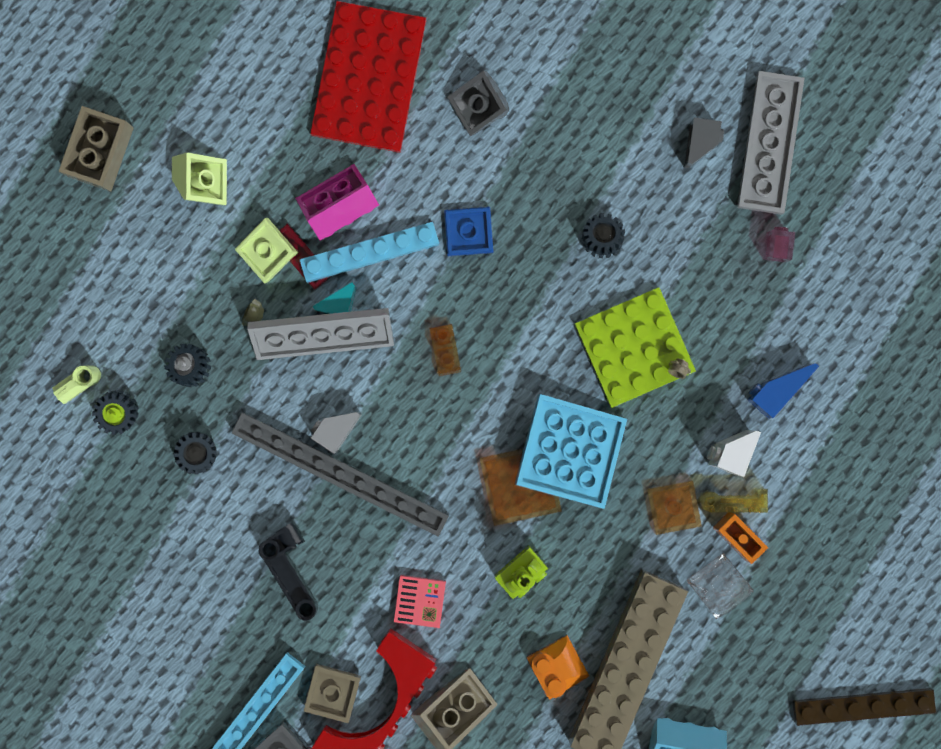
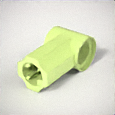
M93 365L79 366L71 375L52 387L53 394L63 404H66L90 386L96 385L101 379V372ZM86 370L90 373V380L88 382L84 379V372Z

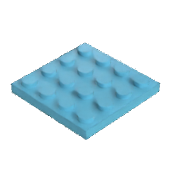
M538 394L514 485L605 509L627 419Z

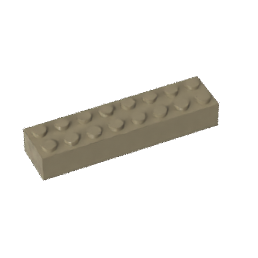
M641 569L568 739L571 748H622L688 594L685 588Z

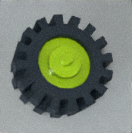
M113 390L110 393L104 394L94 404L93 408L95 410L92 412V416H95L93 421L94 423H99L97 426L99 429H105L104 433L112 432V435H116L119 432L122 434L126 430L128 431L136 422L139 408L138 405L135 406L136 400L129 398L131 396L129 393L125 395L123 394L124 391L116 392V390Z

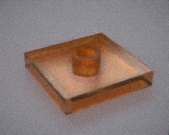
M692 480L647 489L656 535L702 527Z

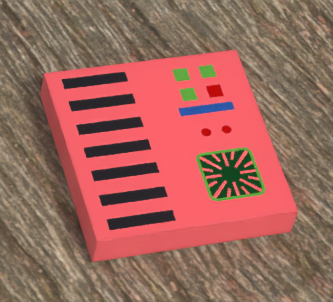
M400 575L394 622L440 628L446 581Z

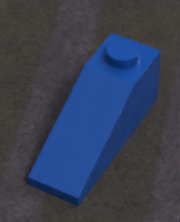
M816 363L808 364L763 382L761 385L757 383L749 391L751 396L747 400L764 416L774 418L817 370L819 365Z

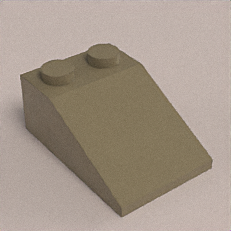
M468 668L428 698L410 716L435 749H453L498 704L473 671Z

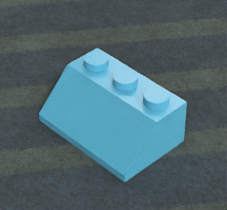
M657 718L652 728L649 749H727V731L719 730L716 727L698 726L690 722L672 721L669 718Z

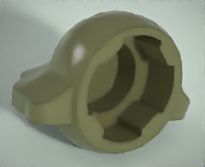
M256 299L249 303L242 319L243 326H248V322H256L263 319L264 309L262 304Z

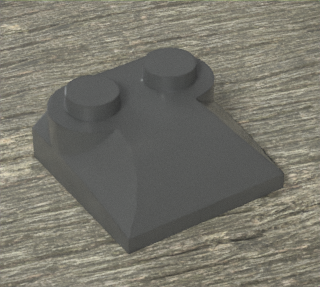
M482 71L447 97L470 136L478 133L497 119L504 118L510 111L507 100L487 71Z

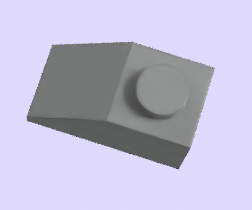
M355 412L325 418L322 422L318 420L311 430L314 433L311 439L335 454L362 414Z

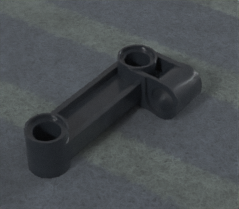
M291 522L275 532L276 534L263 541L259 546L258 552L295 610L297 617L303 621H308L316 615L318 603L286 553L297 547L296 544L300 545L305 542L295 523ZM267 543L274 544L276 547L275 555H268L266 553L265 546ZM303 603H309L312 606L313 612L311 614L302 612L301 605Z

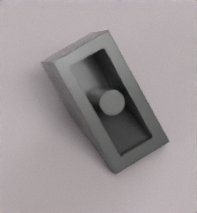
M693 118L690 122L684 168H690L714 150L719 143H722L724 137V129H721L722 121Z

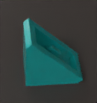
M351 282L312 307L315 311L323 314L351 312L357 288Z

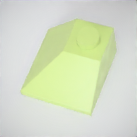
M183 153L172 157V181L184 200L227 205L226 159L192 153Z

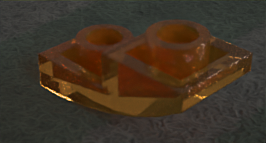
M452 324L429 328L438 375L444 376L460 373L461 367Z

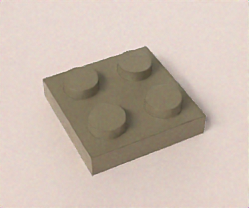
M316 664L304 712L349 723L361 676Z

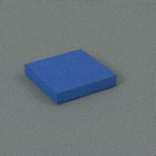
M490 207L444 210L448 256L493 253Z

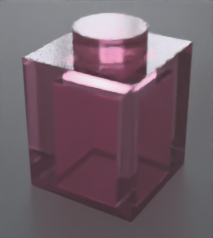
M774 227V230L772 229L767 232L764 260L785 263L791 261L795 232H789L786 227Z

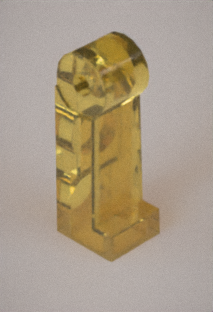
M754 488V495H718L712 491H704L698 500L700 507L708 512L768 513V489Z

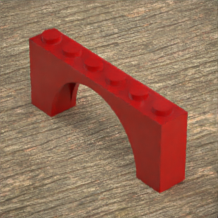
M390 628L377 647L376 652L387 661L396 678L398 697L392 713L380 725L364 732H342L325 725L311 749H384V740L387 736L391 738L398 728L396 722L400 716L405 718L411 708L409 703L413 697L417 699L423 691L424 686L422 683L426 677L430 679L437 669L435 666L436 658Z

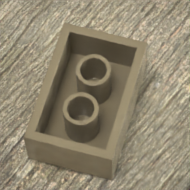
M81 106L58 172L69 178L111 192L134 127L125 120Z

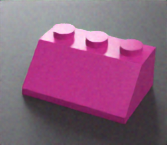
M355 164L295 198L319 240L331 236L335 231L351 224L357 218L370 213L379 206Z

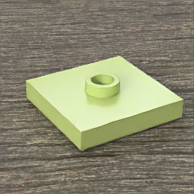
M264 218L235 248L237 253L264 284L268 283L298 253L269 218Z

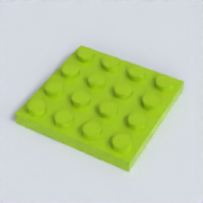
M659 287L574 324L611 408L678 380L679 378L672 376L668 372L670 361L682 359L689 364L690 374L696 372Z

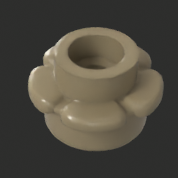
M675 359V361H670L669 374L679 379H685L691 370L688 367L689 364L682 359Z

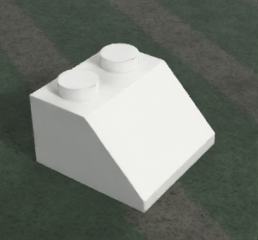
M745 430L717 442L715 447L711 446L708 452V465L744 477L761 432Z

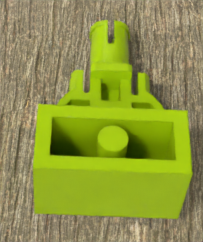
M528 545L498 571L494 578L512 599L517 596L521 598L534 586L535 582H540L547 575L545 571L548 567Z

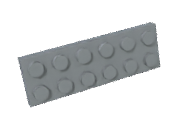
M764 71L757 73L737 208L780 215L785 213L805 78Z
M388 308L248 322L247 327L257 360L394 346Z

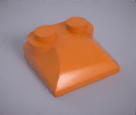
M568 635L527 657L534 674L549 700L562 696L566 690L589 677Z

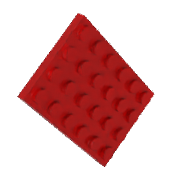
M336 2L311 136L401 153L427 21L425 17L346 2Z

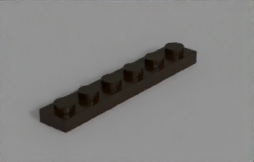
M932 688L793 700L794 719L797 726L936 713L934 690Z

